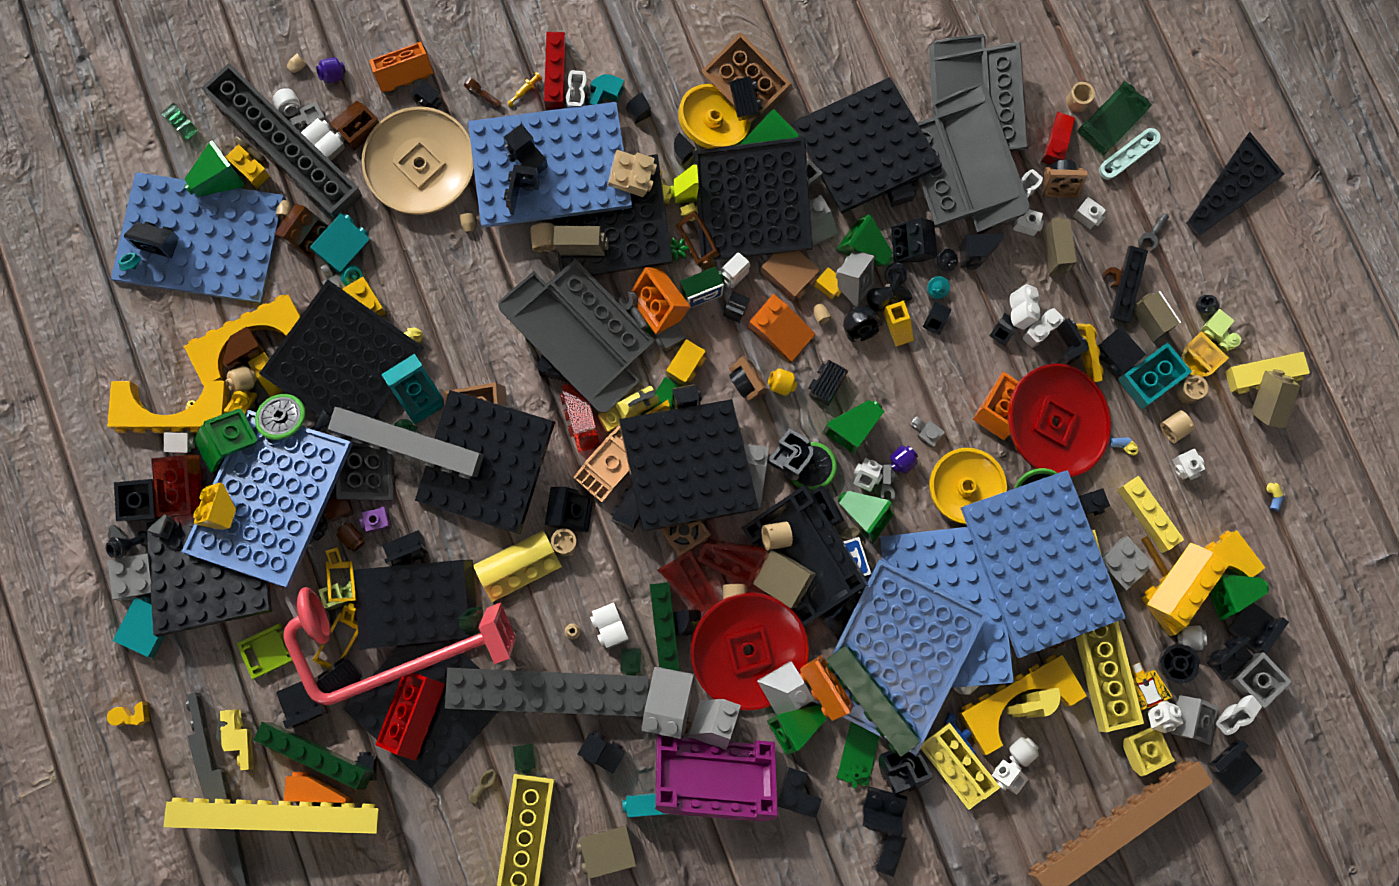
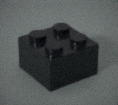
M144 479L114 482L116 521L160 519L164 515L162 480Z

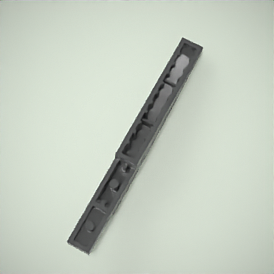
M201 693L187 694L186 706L192 715L190 725L192 730L195 731V734L188 736L204 799H209V803H215V799H228L230 804H233L226 770H217ZM215 829L239 885L251 886L239 829Z

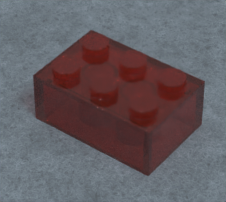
M199 455L151 458L156 517L194 514L196 508L200 506V494L202 492Z

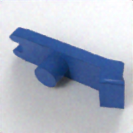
M949 712L944 723L950 722L976 755V752L967 741L972 737L971 732L966 729L961 733L954 723L957 716Z

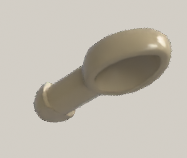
M237 135L234 137L235 143L239 144L252 157L260 162L264 160L265 157Z
M851 526L845 528L839 536L843 541L857 538L861 531L858 527Z
M489 769L480 776L479 785L469 795L468 800L470 803H476L483 791L494 784L496 780V771L494 769Z

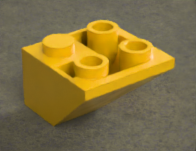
M217 483L207 486L200 494L201 503L194 512V524L220 530L229 529L236 508L225 485Z

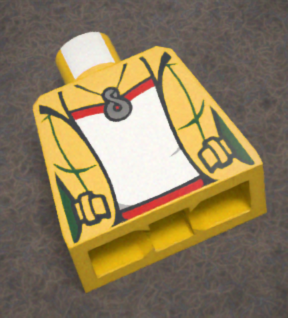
M1140 662L1130 666L1141 711L1172 698L1171 693L1155 670L1144 672Z

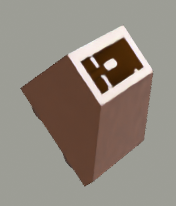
M355 101L331 121L329 125L354 151L366 141L370 132L379 123V120L365 105Z
M295 204L274 234L293 249L312 259L315 253L310 250V247L328 228V225L305 206Z
M247 326L229 337L223 359L224 366L229 370L242 365L248 367L250 366L248 364L250 360L264 352L266 353L257 336Z

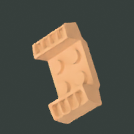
M620 426L602 442L573 476L577 482L602 503L613 494V489L629 472Z

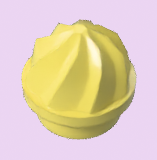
M694 202L680 208L682 212L680 214L683 217L694 211L698 214V206H695Z
M408 328V331L404 332V334L418 344L423 339L422 331L417 328Z

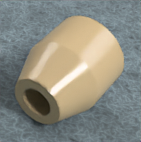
M297 53L289 60L287 67L292 73L301 71L307 63Z
M282 200L278 205L276 217L280 215L279 220L283 221L291 211L292 207L289 201Z
M474 213L460 215L461 226L465 232H473L475 229L476 220Z
M818 304L814 307V316L819 325L825 324L832 319L828 309L823 304Z
M569 624L565 628V635L570 640H576L581 635V629L577 624ZM574 628L575 633L571 634L570 629Z

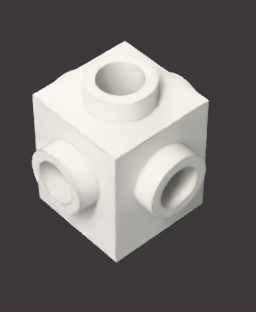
M1195 449L1172 459L1175 464V471L1182 480L1189 477L1191 481L1201 476L1200 472L1205 470L1204 460L1197 454Z
M865 458L862 464L858 463L854 471L856 478L853 484L871 492L874 485H878L883 476L880 473L882 465L874 460Z
M1167 701L1160 702L1156 707L1147 711L1151 728L1162 733L1174 731L1176 727L1183 724L1179 706Z
M1002 760L992 774L1002 790L1006 791L1008 789L1016 795L1028 781V778L1021 772L1022 768L1014 762L1008 763L1005 760Z

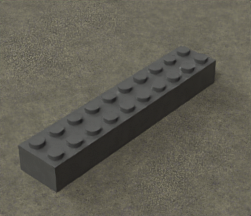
M228 63L201 87L206 96L334 220L362 196L359 188L231 64Z
M447 668L445 709L644 717L647 702L648 676Z

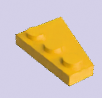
M1077 323V331L1088 342L1089 350L1082 356L1086 374L1094 382L1103 381V367L1099 362L1100 350L1095 340L1097 338L1096 329L1091 324Z

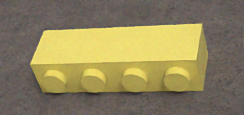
M1304 352L1229 368L1225 371L1231 393L1238 391V394L1249 392L1251 388L1259 390L1264 372H1273V369L1285 372V375L1294 378L1295 382L1304 380V376L1310 373Z
M1139 476L1117 489L1161 553L1172 549L1184 540Z

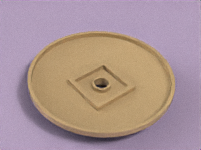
M410 107L398 110L382 119L366 139L362 152V170L365 181L375 197L395 211L412 215H424L440 211L454 203L464 193L472 179L474 165L470 137L456 119L443 111L429 107ZM423 160L425 164L423 167L418 168L415 166V162Z

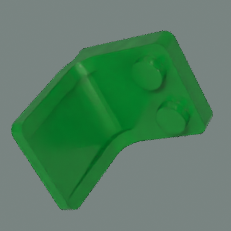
M236 409L204 421L195 437V443L211 473L217 470L224 457L251 447L257 441V437L242 409Z

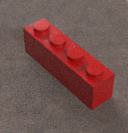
M546 32L544 88L546 110L564 109L565 32Z

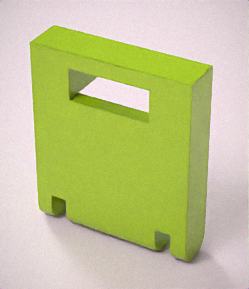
M282 623L236 643L252 680L293 662L291 657L288 658L289 652L283 637L284 630L277 633V630L283 627ZM252 648L260 664L255 667L252 666L246 652Z

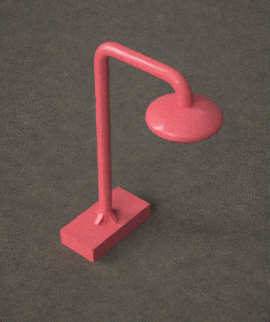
M304 587L300 590L297 597L298 616L289 621L283 635L285 645L307 694L313 701L322 705L336 704L486 644L494 664L510 659L516 640L502 603H498L486 608L479 625L480 634L334 692L323 693L318 688L296 639V632L302 627L307 635L319 644L324 645L331 638L327 613L319 597L312 589Z

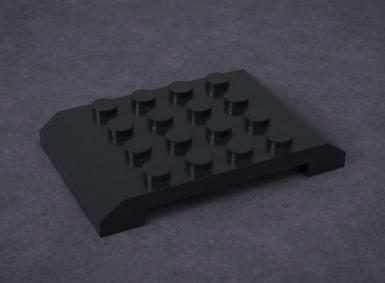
M803 485L741 527L750 543L755 545L762 559H764L766 553L771 550H766L764 547L762 527L780 522H788L793 538L792 545L773 550H779L816 574L798 607L792 610L800 619L803 627L868 586L861 569L815 495L806 485Z
M473 560L366 568L353 571L359 650L465 640L479 634Z

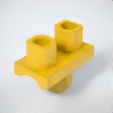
M235 391L224 409V414L236 409H242L244 414H246L257 398V393Z

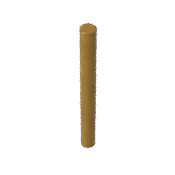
M1148 535L1145 536L1141 541L1162 576L1168 575L1169 571Z

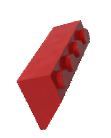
M417 673L401 677L375 745L396 755L416 761L445 684Z

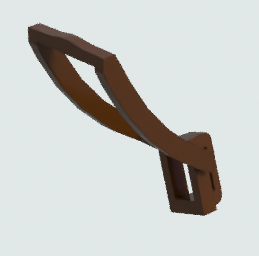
M694 211L678 222L676 227L689 246L696 264L699 267H703L705 271L711 268L709 262L712 268L715 267L713 258L718 256L719 252L697 212ZM693 217L698 221L713 249L700 259L681 227Z

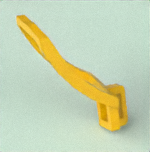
M337 547L325 551L329 561L325 562L328 602L355 601L352 561H342ZM349 568L352 598L331 599L329 569Z
M349 603L348 606L344 605L342 613L338 614L330 628L332 633L338 621H341L356 629L340 659L347 654L358 634V624L354 620L356 608H353L354 604ZM321 644L312 661L328 669L332 664L318 657L325 644Z

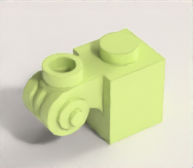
M1221 309L1216 311L1200 329L1210 340L1219 343L1218 347L1224 352L1234 349L1241 343L1239 334L1228 333V328L1234 320Z
M351 581L345 587L338 583L331 585V599L352 598ZM327 587L318 590L326 610L329 611L347 605V601L328 602Z

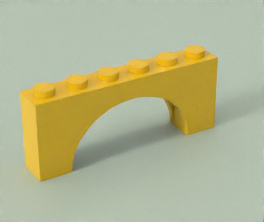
M289 294L280 295L275 298V301L269 304H262L257 310L246 312L239 319L228 321L223 324V327L206 332L205 336L201 338L191 339L184 348L203 386L205 381H225L223 359L231 335L247 326L252 332L272 330L287 336L301 315Z
M111 381L107 427L113 429L115 433H127V430H133L134 433H145L146 430H152L153 433H164V430L183 433V430H190L191 433H198L204 421L224 414V409L230 402L231 390L228 389L225 381H205L200 397L192 406L176 414L158 415L151 413L144 407L139 398L138 385L130 381Z
M1227 530L1219 536L1220 540L1218 542L1212 541L1204 547L1228 562L1230 565L1227 569L1239 576L1254 577L1265 569V566L1237 530L1232 532ZM1166 576L1159 580L1160 584L1163 582ZM1160 584L1156 587L1153 585L1144 591L1146 595L1141 597V600L1145 605ZM1147 606L1168 636L1176 635L1185 628L1178 629Z
M1053 654L1044 659L1046 663L1043 665L1035 664L1028 669L1029 673L1024 676L1022 673L1016 675L1014 683L1008 685L1005 683L995 688L996 692L993 694L985 693L978 698L979 702L974 705L970 702L961 707L963 711L958 714L966 728L971 732L972 738L982 755H988L1003 746L999 737V719L1007 703L1016 695L1032 689L1047 690L1059 688L1060 700L1065 707L1071 706L1087 697L1063 655L1056 656Z

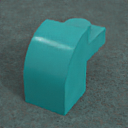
M610 74L596 77L590 83L589 105L601 104L604 98L618 103L625 88V80Z

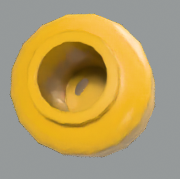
M778 368L776 371H772L768 378L767 384L770 385V390L784 396L794 392L797 387L794 373Z

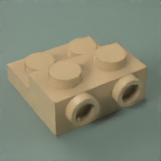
M616 150L607 186L644 197L646 192H650L653 181L650 180V176L654 175L657 164H654V158L638 152L632 155Z

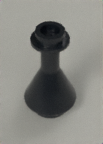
M140 531L138 536L132 539L111 537L105 546L107 554L111 558L122 559L132 546L138 544L147 546V532Z

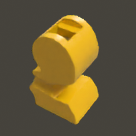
M141 701L134 706V715L128 707H115L108 712L107 721L113 726H123L125 724L143 726L144 723L150 722L148 702Z

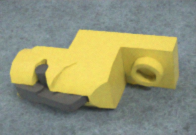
M648 386L616 403L608 412L598 414V419L606 433L619 426V419L640 416L642 412L659 403V398L654 394L652 386Z
M241 710L220 711L218 714L216 740L221 742L224 751L240 750V754L237 755V764L240 766V770L254 769L252 729H241V726H243Z

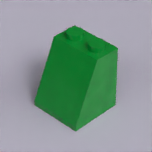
M773 109L740 145L799 137V134Z
M868 400L829 421L823 433L854 454L885 411L878 402Z

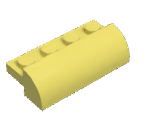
M544 530L473 565L491 602L562 567Z
M1059 688L1021 695L1023 703L1007 706L1004 709L1006 715L1012 714L1013 718L1049 716L1059 706Z
M950 722L940 727L934 734L924 740L921 750L968 810L1000 788L999 784Z

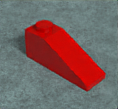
M1060 112L1056 113L1041 162L1051 165L1056 161L1064 160L1075 117Z

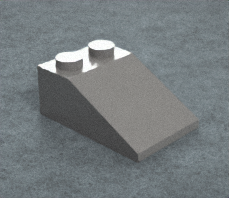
M743 444L758 506L761 507L769 447Z
M654 667L641 731L681 739L686 730L694 674Z

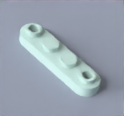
M1148 128L1101 164L1099 167L1100 176L1105 180L1115 178L1154 148L1160 141V133L1154 128Z

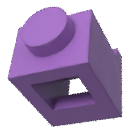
M385 507L362 512L363 517L359 518L361 528L365 529L367 533L391 528L388 510ZM375 516L377 518L376 522L371 523V517Z

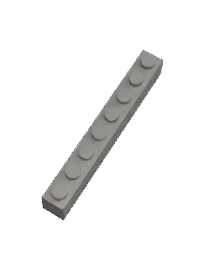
M338 407L334 408L328 426L329 430L334 431L333 435L345 438V435L352 437L351 441L360 444L366 441L370 443L369 447L379 450L381 447L387 448V453L397 456L399 453L405 454L406 459L412 461L420 459L423 460L422 464L434 467L436 464L441 466L440 470L452 473L453 470L460 472L459 476L470 479L471 476H478L484 454Z

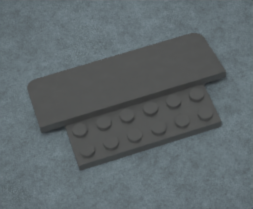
M984 34L951 37L931 43L929 47L932 103L967 87L982 84L988 89L1010 152L1028 149L1020 41L986 48ZM932 106L933 117H935L936 115Z
M976 84L933 102L932 106L936 116L917 123L942 164L940 169L919 178L935 228L971 216L977 234H981L1025 215L1029 210V202L987 87L982 84Z
M576 259L547 284L533 271L509 291L498 304L501 313L597 411L601 413L608 412L640 382L628 366L655 340L645 330L640 328L639 324Z

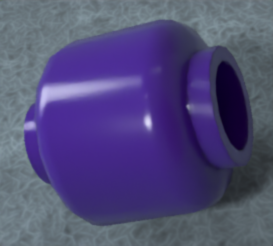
M336 57L320 60L318 66H316L319 79L327 84L341 81L343 73L346 72L344 63L339 62Z
M900 446L890 455L891 468L896 473L902 472L907 474L918 463L917 453L910 446Z

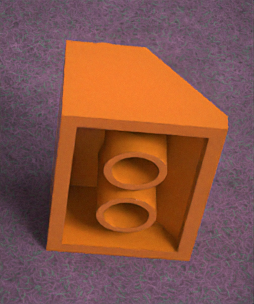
M421 42L369 60L381 92L393 91L395 87L400 85L407 86L413 83L414 80L426 79L431 74H434Z
M645 267L631 289L638 297L636 308L655 334H659L680 322L691 307L662 268Z
M821 655L802 666L800 676L806 684L809 683L811 686V694L816 701L819 700L822 704L821 710L827 718L830 717L833 721L849 714L854 705L835 674L828 668L826 659Z

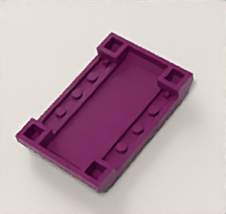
M656 734L655 809L664 814L759 822L776 819L775 742L755 740L754 744L729 742L725 750L694 738L681 737L679 739Z

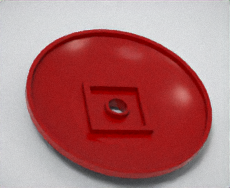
M1054 363L1043 365L1027 373L1019 381L1012 393L1008 408L1010 434L1020 455L1034 469L1046 468L1057 473L1068 470L1070 477L1087 472L1101 459L1107 448L1111 433L1110 412L1102 391L1086 373L1066 364ZM1053 417L1057 418V427L1052 423Z
M761 593L732 595L712 606L699 621L691 642L692 667L698 682L714 700L725 699L741 705L740 710L763 709L771 706L757 680L792 661L800 674V669L808 661L807 635L798 616L780 600ZM746 645L753 646L754 650L751 654L743 653V648Z

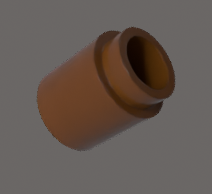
M344 523L337 529L338 533L336 536L349 550L351 549L355 552L364 545V536L352 523Z

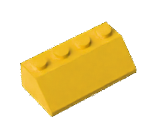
M1189 543L1146 605L1178 629L1186 627L1230 564L1214 552Z

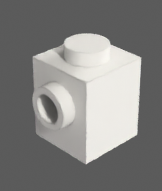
M1087 197L1073 217L1091 230L1094 225L1099 226L1105 217L1102 215L1106 209Z
M1029 209L1025 215L1015 219L1013 230L1034 236L1043 227L1044 221L1041 220L1043 213Z
M191 432L164 433V452H174V456H186L196 446L195 437H193Z

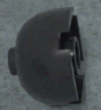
M869 306L853 307L843 321L844 331L852 342H856L855 339L861 338V341L872 338L879 332L878 327L882 326L878 313Z
M1173 644L1166 647L1160 654L1158 667L1161 674L1167 680L1174 683H1187L1198 675L1200 659L1197 652L1190 646Z

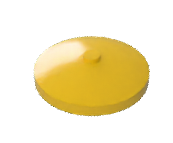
M701 84L688 90L678 108L679 123L685 134L693 142L707 149L739 145L746 138L750 130L751 123L747 119L738 120L735 106L713 84Z
M959 448L945 454L934 466L929 479V493L936 509L952 522L963 525L967 524L961 507L1007 491L1006 477L1000 464L988 453L975 448Z

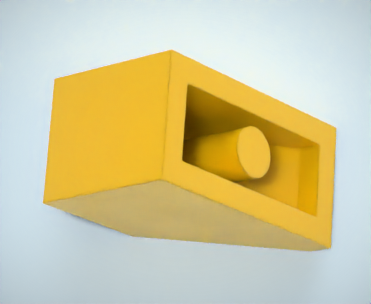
M264 352L250 360L248 364L269 396L272 397L284 391L259 374L270 359Z

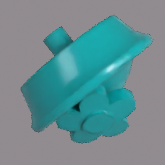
M134 252L124 254L118 261L119 269L121 271L131 268L136 269V266L141 261V257Z
M348 265L341 272V281L345 286H348L363 277V272L358 266Z
M941 276L932 278L927 285V292L934 299L946 297L950 290L948 280Z

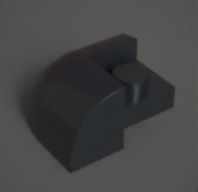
M789 428L778 442V448L769 457L768 464L782 471L784 477L798 480L810 465L813 458V448L811 442L806 437Z
M890 750L882 753L879 757V768L883 780L887 779L894 796L908 790L909 792L916 790L933 778L925 759L920 753L915 755L908 751L903 756H900L898 753L895 754Z

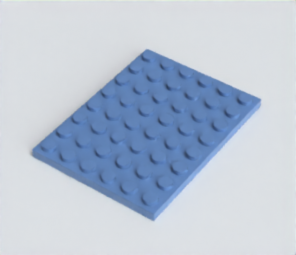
M616 102L468 121L482 228L632 208L630 193L607 186L616 150L624 152ZM522 124L533 136L537 149L547 159L548 167L538 174L539 190L526 191L520 187L515 213L512 215L506 207L504 193L505 189H509L510 185L508 182L509 171H513V166L517 164L515 162L511 163L506 157L505 153L507 151L503 146L505 145L503 137Z
M135 172L111 280L262 304L277 237L274 233L278 229L280 215L276 217V211L280 202L285 199L284 195L236 188L197 197L195 194L190 195L184 187L187 184L184 179ZM146 221L155 224L158 228L165 226L173 229L179 240L173 257L168 258L135 249L124 238V234L136 222L144 224ZM134 252L141 257V261L136 266V269L131 268L126 271L119 269L118 261L124 254Z
M247 410L245 416L257 437L256 444L226 456L213 483H223L236 508L231 527L220 530L194 524L181 552L289 589L353 444L350 441L302 426L295 434L281 440L268 439L261 435L256 428V412Z
M1068 470L961 507L1017 658L1126 618Z
M968 527L881 536L882 560L988 613L951 688L1014 683L1010 637Z
M879 559L868 581V586L865 587L833 653L846 643L851 647L921 738L920 743L909 750V752L917 755L988 613ZM834 673L837 679L840 680L841 678L837 673ZM844 689L854 706L849 714L842 717L880 736L876 730L877 725L874 721L870 722L864 715L865 710L861 704L858 706L851 697L853 695L851 691ZM813 700V702L822 706L819 700Z

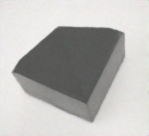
M163 515L147 531L156 537L169 539L175 521L167 515Z
M116 525L110 526L108 532L109 539L111 537L130 539L120 527Z

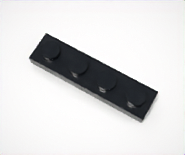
M1128 246L1110 316L1111 319L1130 323L1148 250Z

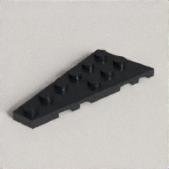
M1251 132L1246 135L1186 222L1196 237L1202 235L1284 175V172Z

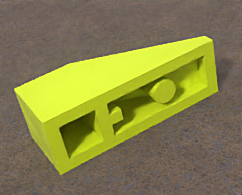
M692 165L674 179V186H670L671 195L675 198V203L697 202V165Z

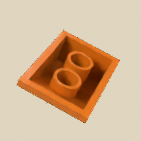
M774 294L754 315L748 325L750 330L791 363L815 336L814 331L786 303Z
M1004 371L1000 374L972 419L1002 440H1005L1010 435L1008 408L1012 393L1019 381Z
M292 772V776H286L284 801L353 802V797L315 776H309V772Z

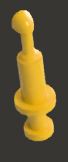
M537 72L534 73L535 76L530 81L526 79V83L516 92V96L508 101L509 107L514 105L513 102L517 98L524 96L530 89H535L534 84L542 80V77Z

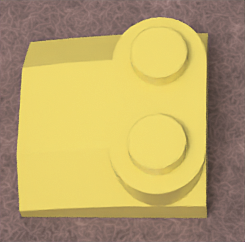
M1151 727L1129 735L1123 740V748L1131 767L1140 776H1145L1175 761L1162 732Z

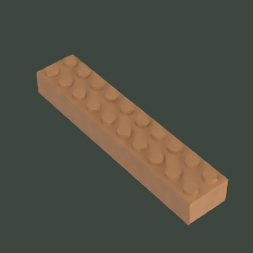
M1183 760L1174 766L1175 770L1160 775L1158 782L1146 785L1142 789L1143 792L1138 796L1134 794L1126 800L1127 804L1122 807L1119 805L1112 809L1110 816L1098 819L1093 828H1086L1081 831L1079 838L1074 841L1071 839L1064 843L1062 850L1050 853L1047 856V860L1042 864L1038 862L1030 868L1032 871L1028 873V876L1035 886L1070 885L1209 786L1213 781L1199 762H1185Z

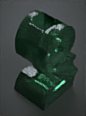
M174 102L161 113L164 119L171 123L186 140L198 131Z
M482 607L469 608L457 619L459 628L463 629L465 634H469V638L481 633L477 622L483 616Z

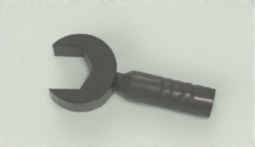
M1163 213L1153 227L1152 233L1146 232L1139 238V247L1145 240L1152 244L1150 252L1157 247L1158 238L1156 235L1168 220L1169 216Z
M627 291L629 295L628 303L625 297H620L619 303L625 310H632L631 313L640 328L644 330L648 325L640 311L636 308L638 297L635 292Z

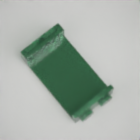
M1124 81L1115 93L1080 126L1077 133L1105 156L1148 111L1152 104L1145 96L1139 94L1133 85Z

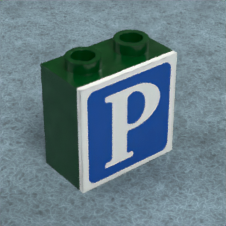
M715 266L680 280V293L691 306L690 308H693L723 295L724 276L721 271H717Z

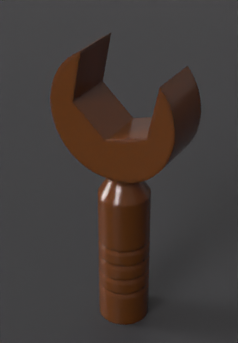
M471 77L463 84L471 93H479L482 98L497 109L502 102L487 91L481 90L480 84Z
M1110 267L1103 273L1102 278L1107 274L1114 276L1115 282L1110 287H1115L1119 284L1122 268L1119 270L1116 267Z

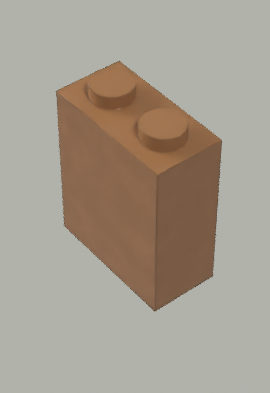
M800 251L773 254L761 266L760 272L794 301L797 297L801 299L807 292L806 288L810 284L813 286L816 283V280L819 278L820 269Z

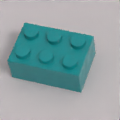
M1167 342L1124 374L1118 381L1142 410L1192 371Z

